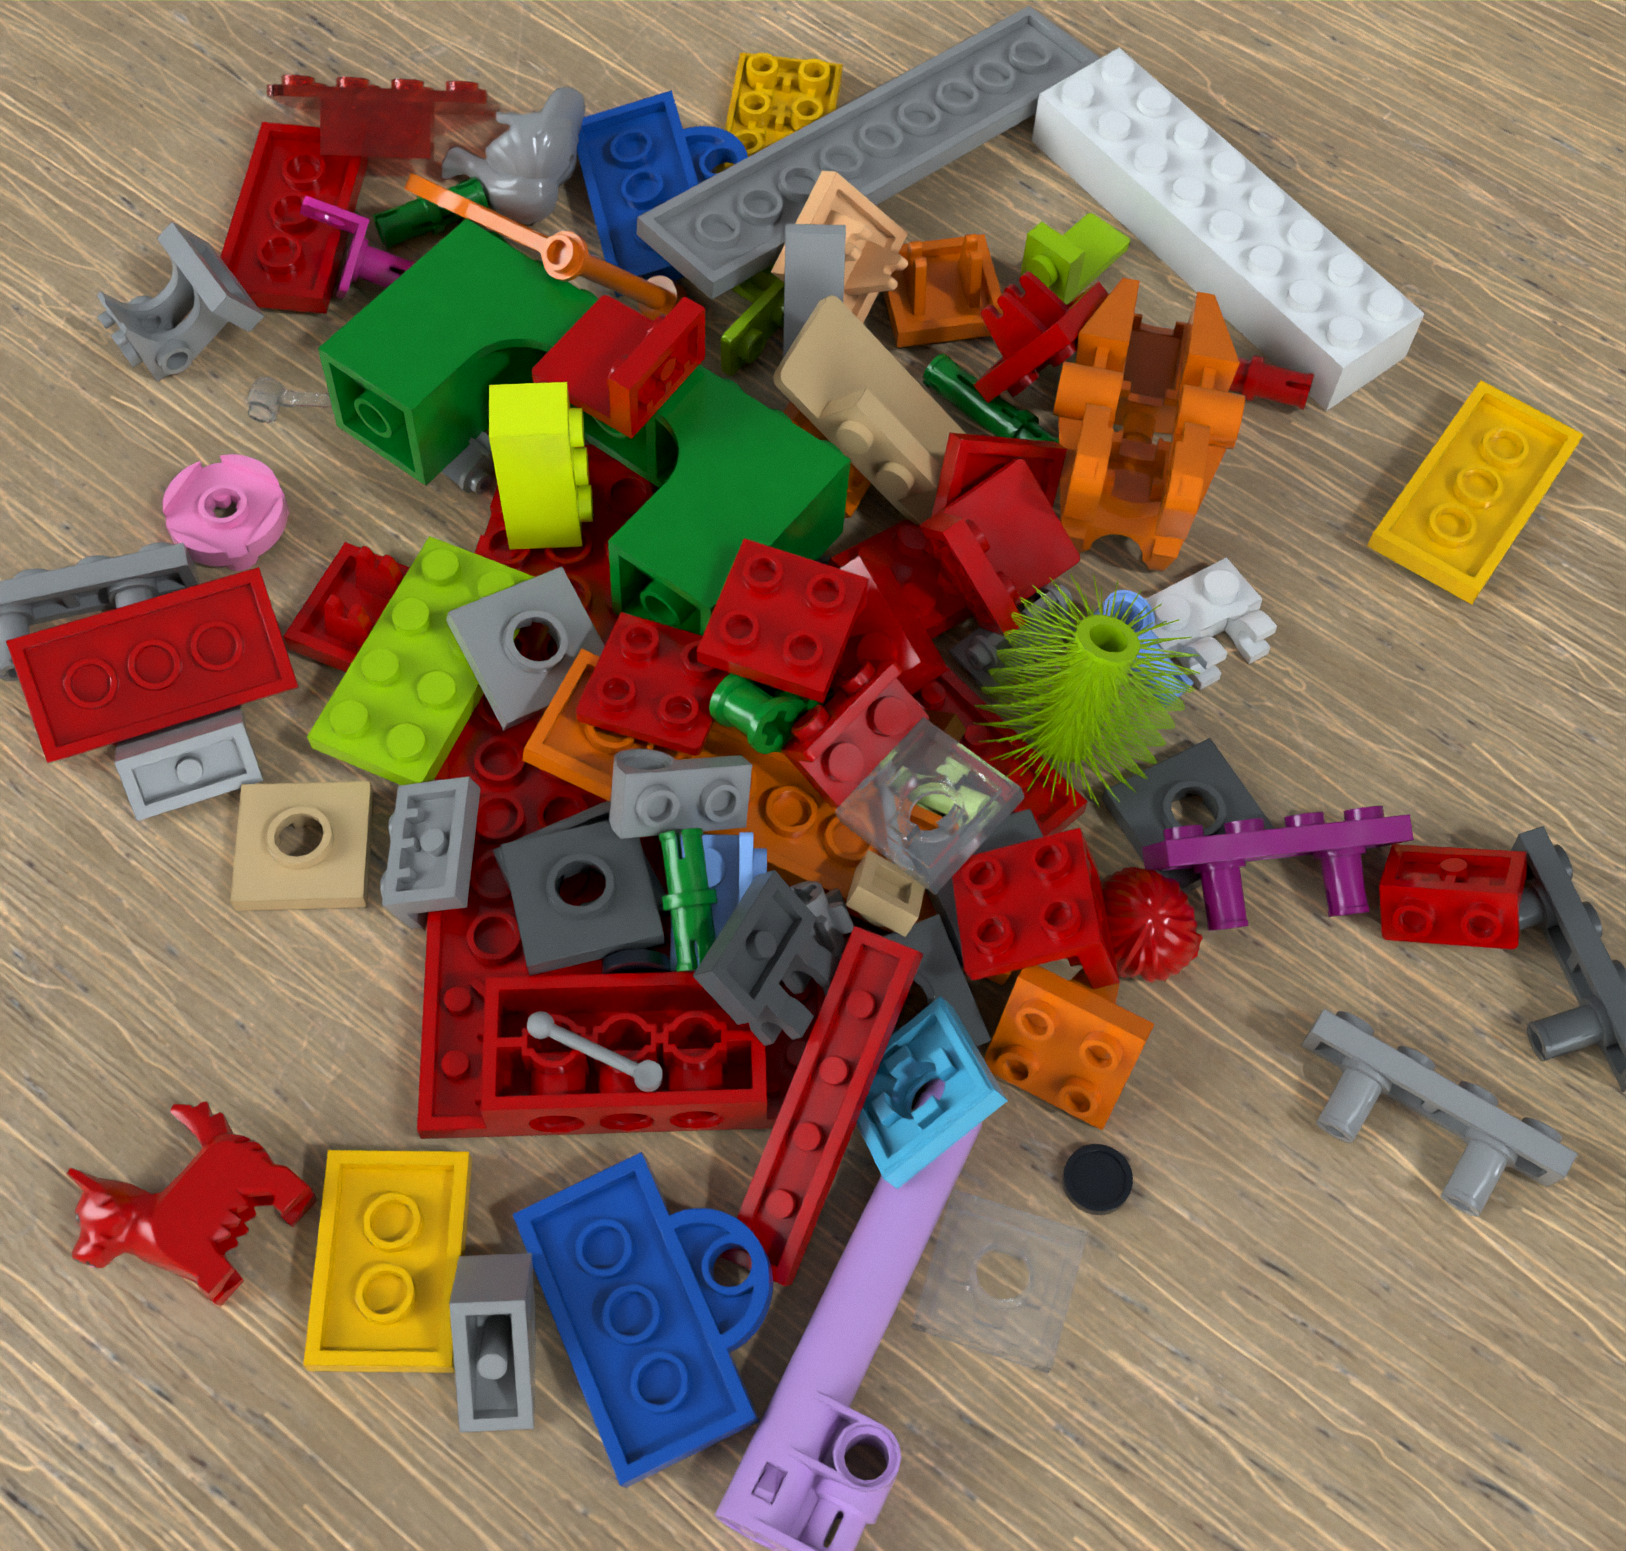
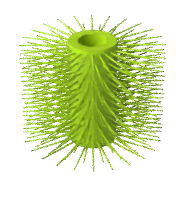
M1070 574L1082 597L1088 617L1082 614L1051 578L1050 580L1065 599L1072 614L1035 586L1033 587L1036 589V592L1042 596L1041 598L1048 605L1052 613L1020 597L1022 599L1021 602L1025 603L1024 606L1028 608V611L1034 618L1013 613L1037 621L1040 625L1011 614L1013 615L1012 618H1014L1013 621L1016 622V625L1021 630L1012 629V631H1005L1004 637H1006L1005 639L1009 641L1008 643L1013 648L1000 649V651L997 650L996 652L998 658L1001 659V662L1007 668H992L988 670L989 674H991L990 676L1001 686H984V688H981L982 692L1004 704L974 705L975 707L1014 720L973 724L1026 731L1015 736L979 742L998 741L999 743L1005 740H1011L1009 742L1017 739H1024L1022 741H1025L1026 739L1033 738L1034 742L1026 747L990 759L991 761L1009 755L1001 759L1004 760L1026 749L1014 758L1017 759L1033 746H1037L1035 751L1029 756L1030 759L1006 777L1036 757L1021 774L1022 776L1043 753L1044 755L1046 754L1035 772H1038L1027 791H1029L1049 759L1053 758L1043 785L1044 788L1056 760H1058L1051 795L1052 801L1060 761L1062 762L1060 784L1064 762H1067V796L1070 776L1076 807L1070 763L1075 762V778H1077L1078 765L1083 789H1085L1084 777L1090 797L1092 799L1093 795L1099 807L1086 779L1081 761H1085L1118 802H1120L1105 782L1096 762L1131 790L1133 788L1124 779L1114 763L1148 780L1132 758L1151 764L1157 763L1155 757L1146 746H1165L1166 742L1157 729H1172L1175 727V723L1172 722L1174 720L1170 718L1171 716L1166 711H1181L1180 709H1185L1183 701L1173 693H1190V691L1193 692L1195 690L1193 687L1170 675L1200 674L1199 672L1161 659L1199 655L1148 648V646L1157 643L1192 637L1139 640L1138 636L1149 630L1180 620L1168 623L1164 621L1146 629L1153 624L1152 622L1139 632H1134L1139 625L1134 629L1131 627L1161 606L1162 603L1136 620L1148 607L1146 606L1127 625L1124 622L1132 611L1130 608L1141 590L1119 620L1117 616L1125 594L1117 613L1112 617L1118 580L1111 614L1107 616L1110 600H1108L1106 614L1103 615L1102 587L1100 605L1095 576L1093 575L1100 615H1094V606H1092L1091 612L1086 594L1084 599L1079 584H1076L1072 574ZM1046 598H1048L1051 602H1053L1065 613H1067L1070 617H1072L1075 620L1076 625H1074L1068 618H1066ZM1026 602L1056 617L1059 623L1049 618L1045 614L1041 613L1037 609L1033 608ZM1071 604H1072L1073 607L1078 611V613L1084 618L1083 620H1081V619L1079 618L1078 613H1076V612L1074 611V609L1072 608ZM1032 609H1034L1035 611H1037L1038 613H1040L1056 625L1050 624L1041 616H1039L1036 612H1034ZM1054 609H1055L1064 619H1062V618L1054 611ZM1017 618H1020V619H1022V620H1024V621H1026V622H1029V623H1031V624H1033V625H1036V626H1038V627H1040V628H1043V630L1045 631V633L1042 632V631H1040V630H1038V629H1036V628H1034V627H1032V626H1030V625H1028V624H1026L1025 622H1023V621H1021V620H1019V619H1017ZM1021 623H1023V624L1029 626L1030 628H1032V629H1034V630H1036V631H1038V632H1040V633L1033 632L1032 630L1028 629L1027 627H1025V626L1022 625ZM1067 624L1074 627L1076 632L1072 631ZM1046 625L1051 626V627H1052L1054 630H1056L1057 632L1051 630V629L1048 628ZM1008 634L1029 640L1033 643V645L1018 638H1015L1013 636H1010ZM1016 634L1025 635V636H1027L1028 638H1025V637H1022V636H1019V635H1016ZM1040 635H1045L1049 637V639L1043 638ZM1011 638H1014V639H1016V640H1018V641H1021V642H1023V643H1025V644H1027V645H1030V646H1032V647H1026V646H1024L1023 644H1021V643H1019V642H1017V641H1015V640H1013V639H1011ZM1060 638L1067 639L1068 643H1065ZM1038 639L1044 640L1045 642H1047V643L1050 644V645L1044 644V643H1042L1041 641H1039ZM1140 649L1184 655L1140 653L1139 651ZM1008 653L1020 655L1021 657H1017ZM1032 654L1039 655L1042 658L1035 657ZM1006 655H1009V656H1012V657H1015V658L1024 660V661L1026 662V664L1023 663V662H1020V661H1018V660H1015V659H1013V658H1010V657H1008V656H1006ZM1137 655H1141L1147 658H1137ZM1006 658H1009V659H1011V660H1013V661H1016V662H1018V663H1020V664H1022V665H1025V666H1019L1018 664H1016V663H1014V662H1012V661H1010V660H1008V659H1006ZM1031 658L1036 659L1041 663H1036ZM1157 660V661H1160V662H1163V663H1166V664H1169V665H1173V666H1176V667H1179V668H1182V669H1185V670H1189V671H1192V672H1195V673H1191V672H1187V671H1183V670H1179V669H1175V668H1171V667H1167V666H1163V665H1158V664H1154V663H1150V662ZM1145 664L1151 668L1139 667L1138 665ZM1154 666L1176 670L1180 672L1160 670L1155 668ZM1131 668L1139 669L1141 672H1134ZM1147 670L1158 671L1160 673H1152ZM997 673H1000V674L1006 675V676H1008V677L1017 679L1019 682H1016V681H1014V680H1011V679H1009V678H1007V677H1004V676H1002V675H999V674H997ZM1025 673L1032 674L1035 677L1028 676ZM1161 676H1168V677H1170V678H1172V679H1174V680H1176V681H1178V682H1180V683H1182V684H1184V685H1186V686L1192 688L1193 690H1191V689H1189V688H1187V687H1184V686H1182V685H1180V684H1177V683H1175V682H1173V681H1171V680H1168V679H1166V678H1164V677H1161ZM1024 677L1029 678V679H1031V680L1034 681V682H1030V681H1028L1027 679H1025ZM1153 677L1161 678V679H1163V680H1166V681H1168V682H1171V683H1173V684H1175V685H1178V686L1183 687V688H1185V689H1188V690H1190V691H1187V690L1181 689V688H1179V687H1176V686H1173V685H1170V684H1167V683H1164V682L1155 680ZM1002 678L1012 681L1018 685H1013ZM1148 680L1154 681V682H1156L1158 685L1152 684V683L1149 682ZM1162 684L1167 685V686H1170V687H1173V688H1176V689H1180V690H1175V689L1167 688V687H1164ZM1145 685L1153 686V687H1155L1156 689H1154V688H1148V687H1146ZM996 691H1000V692L1012 694V695H1014L1015 697H1012V696H1009V695H1006V694H1003V693H999V692H996ZM1019 692L1026 693V694H1028V695H1030V696L1022 695V694L1019 693ZM994 693H997V694H1000V695H1003V696H1006V697H1009V698L1018 700V701H1020V702H1013V701H1011V700H1009V699H1006V698L1001 697V696H999V695H996V694H994ZM1162 693L1166 694L1167 696H1169L1170 698L1174 699V700L1177 701L1178 703H1176V702L1170 700L1169 698H1167V697H1165V696H1163V695H1161V694H1162ZM1167 693L1172 694V695H1173L1174 697H1176L1178 700H1176L1175 698H1173L1172 696H1170V695L1167 694ZM1152 694H1157V695H1159V696H1161V697H1163V698H1165V699H1167V700H1169V701L1175 703L1176 705H1173V704H1171V703H1169V702H1167V701H1164V700H1162V699H1160V698H1157V697L1153 696ZM993 695H995V696H997V697H999V698H1002V699H1004V700H1006V701H1009V702H1011V703L1008 704V703H1006V702H1004V701H1002V700H1000V699L994 697ZM1137 698L1143 699V700L1147 701L1148 703H1144V702L1140 701V700L1137 699ZM1158 700L1165 702L1169 705H1172L1174 707L1159 703ZM1015 707H1022L1027 710L1017 709ZM1033 708H1039V709H1041V710H1040V711H1036V710H1034ZM1000 709L1015 710V711H1019V712L1022 713V714H1018V713H1014V712H1009V711H1005V710H1000ZM992 710H997V711H1001V712H1005V713H1009V714H1013V715L1022 716V718L1011 717V716H1008V715H1005V714H1002V713H999V712H995V711H992ZM1150 711H1154L1155 713H1157L1158 715L1162 716V717L1165 718L1166 720H1164V719H1162V718L1156 716L1155 714L1151 713ZM1144 712H1147V713H1149V714H1151V715H1153V716L1159 718L1160 720H1162V721H1164V722H1166V723H1163V722H1161V721H1159V720H1157V719H1154V718H1152V717H1150V716H1147ZM1128 716L1134 717L1138 721L1132 720ZM1148 718H1150V719H1152V720H1155V721H1157V722H1159V723H1162V724H1164V725H1161V724L1152 722V721H1150ZM1000 725L1033 726V728L1025 729ZM1136 729V730L1140 731L1141 733H1143V734H1145V735H1147V736H1149V737H1151V738H1153V739H1155V740H1152V739H1150V738H1148V737H1145V736H1143V735H1141V734H1139V733H1136L1134 730ZM1140 729L1146 730L1147 732H1149V733L1152 734L1153 736H1151V735H1149V734L1143 732V731L1140 730ZM1119 734H1123V735H1125V736L1128 737V738H1124V737L1120 736ZM1138 736H1141V737L1146 738V739H1148V740H1151V741H1153V742H1150V741L1141 739V738H1139ZM1126 744L1132 745L1133 747L1137 748L1138 750H1140V751L1143 752L1144 754H1142V753H1140L1139 751H1137V750H1135V749L1129 747V746L1126 745ZM1093 746H1095L1100 752L1094 750ZM1111 746L1116 747L1119 751H1116ZM1124 746L1127 747V748H1129V749H1131V750H1133V751H1135V752H1137V753H1139V754H1141V755H1143L1144 757H1142V756H1140V755H1137V754H1135V753H1133V752H1131V751L1126 750V749L1124 748ZM1038 749H1040L1038 753L1032 756ZM1092 751L1118 776H1116L1107 767H1105L1096 758H1094ZM1109 751L1115 752V753L1118 754L1121 758H1123L1125 761H1127L1130 765H1128L1127 763H1125L1124 761H1122L1121 759H1119L1118 757H1116L1114 754H1112V753L1109 752ZM1128 753H1131V754H1133V755H1135V756H1138V757H1140V758L1131 756V755H1129ZM1110 755L1113 756L1114 758H1116L1117 760L1121 761L1122 763H1124L1125 765H1127V766L1130 767L1131 769H1129V768L1123 766L1122 764H1120V763H1118V762L1112 760L1111 757H1110ZM1102 757H1104L1111 764V766Z

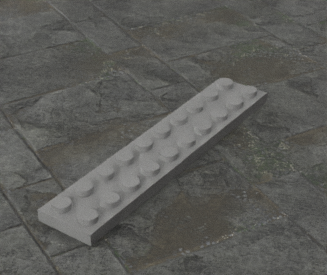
M1027 6L638 216L637 235L712 300L776 263L785 245L786 224L796 223L822 170L839 173L874 205H878L1036 114L1038 98L1041 92L1097 61L1100 57L1031 6Z

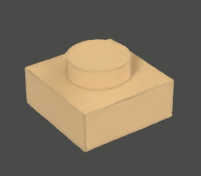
M867 850L855 869L846 906L859 912L868 922L876 926L887 927L906 937L919 918L927 881Z

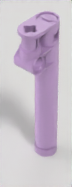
M940 1078L927 1082L924 1086L925 1092L919 1096L912 1111L923 1106L931 1095L940 1100L944 1092L945 1082ZM982 1122L900 1188L896 1189L885 1181L882 1175L880 1176L714 1515L719 1521L734 1531L772 1551H854L866 1524L876 1523L898 1473L901 1461L900 1446L894 1434L884 1425L849 1407L979 1134ZM863 1444L874 1446L882 1453L886 1462V1470L881 1476L873 1480L865 1481L856 1478L845 1465L844 1457L850 1449ZM837 1518L841 1519L842 1521L831 1545L825 1547L824 1544Z

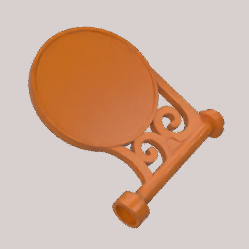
M412 172L404 189L541 253L545 270L551 277L557 280L571 281L581 276L637 301L640 312L653 321L661 314L667 315L684 296L687 297L684 287L668 277L658 275L645 280L589 254L585 240L574 232L560 231L548 237Z

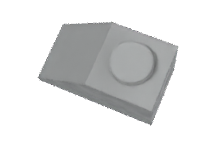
M532 1253L459 1256L449 1302L459 1431L480 1432L534 1429L536 1309Z

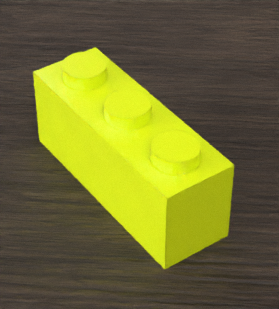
M567 382L489 385V441L509 550L581 547L582 522H593L592 488L589 485L587 447H584L582 408H570Z

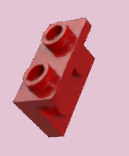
M863 659L850 667L837 682L840 691L824 707L817 705L805 712L791 728V732L795 736L781 749L783 754L830 807L841 809L930 718L898 681L897 677L902 673L903 669L895 660L868 661V659Z
M1391 845L1379 884L1382 937L1391 941L1516 949L1520 938L1519 908L1527 874L1526 851Z

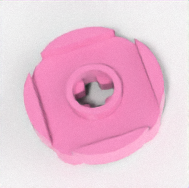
M221 455L222 463L211 464L204 468L200 461L183 469L171 481L163 497V513L166 518V528L173 543H184L192 560L204 565L226 566L232 571H244L251 568L257 562L258 556L264 554L278 541L288 520L289 506L276 476L262 462L243 455ZM232 502L237 503V511L231 516L217 518L215 512H213L216 507L226 509Z

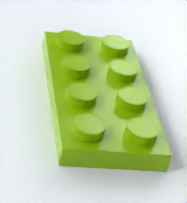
M429 536L309 732L307 739L312 749L399 785L434 781L484 694L446 621L448 612L532 579L534 576ZM517 628L514 631L513 640H515L521 628Z

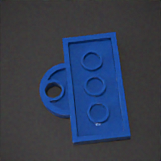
M672 90L584 117L578 136L577 154L605 261L645 280L658 275L672 280L684 278V275L637 235V217L713 177L716 174L711 173V171L717 165L722 163L737 164L748 158L744 145L736 136L717 127L696 126L683 129ZM614 291L616 298L624 296Z
M642 1152L512 1214L527 1253H532L534 1271L620 1486L627 1488L760 1422L731 1352L744 1345L757 1332L765 1320L772 1301L773 1273L765 1249L744 1223L725 1212L707 1208L686 1209L671 1214L650 1164ZM734 1248L748 1252L751 1257L752 1267L747 1279L734 1287L719 1285L715 1281L713 1274L714 1264L719 1255L726 1250Z

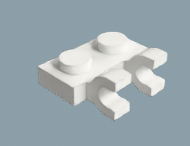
M1227 557L1146 598L1152 609L1162 603L1161 606L1153 611L1155 617L1154 626L1164 621L1168 623L1180 619L1179 621L1152 629L1159 639L1192 637L1157 644L1162 650L1199 655L1176 657L1184 668L1200 673L1188 675L1199 690L1220 680L1221 672L1215 665L1226 659L1227 651L1213 638L1217 634L1225 631L1248 664L1269 653L1270 646L1264 639L1276 632L1277 625L1267 614L1259 610L1263 599ZM1164 652L1165 654L1184 655V654H1176V653Z

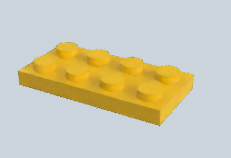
M1480 380L1376 527L1367 546L1473 605L1575 451L1584 434Z

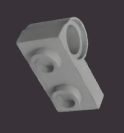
M627 749L620 751L614 755L609 816L611 829L620 839L656 836L668 831L682 833L681 829L703 828V831L745 828L752 764L742 755L676 760L667 753L651 749Z

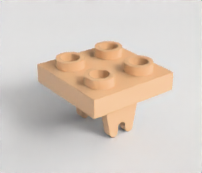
M822 170L795 224L846 225L843 303L864 323L878 293L892 291L897 287L898 282L891 276L892 272L904 270L908 265V261L898 254L908 233L839 173ZM785 245L771 271L772 274L783 282L785 281Z

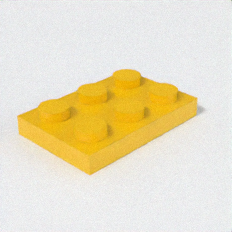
M328 1150L303 1366L308 1371L455 1373L449 1302L459 1256H465L472 1157L469 1152Z

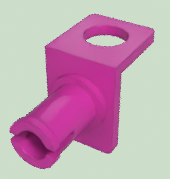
M305 196L300 210L301 215L354 234L335 297L343 300L348 292L350 282H356L357 277L387 288L416 263V261H409L368 246L369 240L365 239L364 236L370 219Z

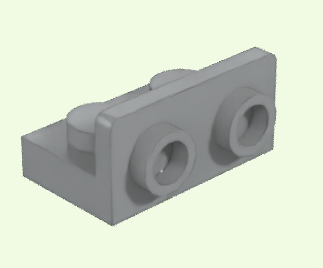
M469 776L398 786L395 812L391 814L389 819L391 842L387 870L382 875L380 889L383 899L382 906L411 929L424 928L428 912L467 908L481 789Z

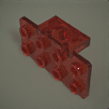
M282 75L281 84L266 85L267 97L289 108L320 110V155L324 157L434 161V114L496 116V113L500 111V103L487 94V90L479 89V83L469 81H446V90H434V88L424 87V81L414 79H392L391 88H381L377 85H370L369 79L359 77H337L336 86H328L323 83H315V78L311 76Z

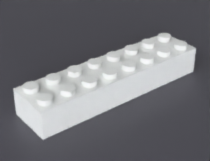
M1117 48L1039 94L1032 142L1194 291L1214 294L1222 316L1276 366L1306 374H1314L1308 395L1324 410H1329L1406 357L1425 313L1122 49Z

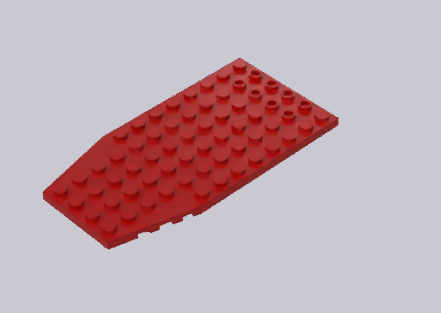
M584 445V447H587L589 485L592 488L593 522H582L581 547L509 550L497 485L490 505L491 516L485 534L480 535L474 553L534 577L563 567L605 646L619 617L612 612L608 540L660 488L594 445ZM532 622L531 626L521 627L514 640L516 649L529 660H548L556 655L558 651L556 642L547 633L549 628L542 623ZM483 694L434 780L469 776L481 789L467 908L428 912L417 1132L420 1139L773 1128L825 1000L822 987L812 977L803 993L793 994L781 979L779 985L789 996L802 1003L814 1017L801 1038L791 1039L782 1029L774 1044L764 1046L750 1029L749 1022L738 1025L693 977L696 971L602 974L601 963L603 959L529 976L512 894L495 860L493 850L501 847V844L515 841L607 800L522 761L524 747L543 714L503 730L485 694ZM659 835L639 837L642 849L666 895H668L662 844L659 842ZM591 871V874H576L565 879L561 885L560 896L567 904L581 906L580 903L593 901L600 897L605 890L606 881L601 875ZM671 915L660 920L665 944L646 949L663 953L669 959ZM535 1012H547L552 1016L556 1025L638 1064L647 1060L654 1061L662 1069L661 1085L652 1092L642 1091L637 1088L634 1077L550 1037L544 1039L534 1038L527 1030V1021Z

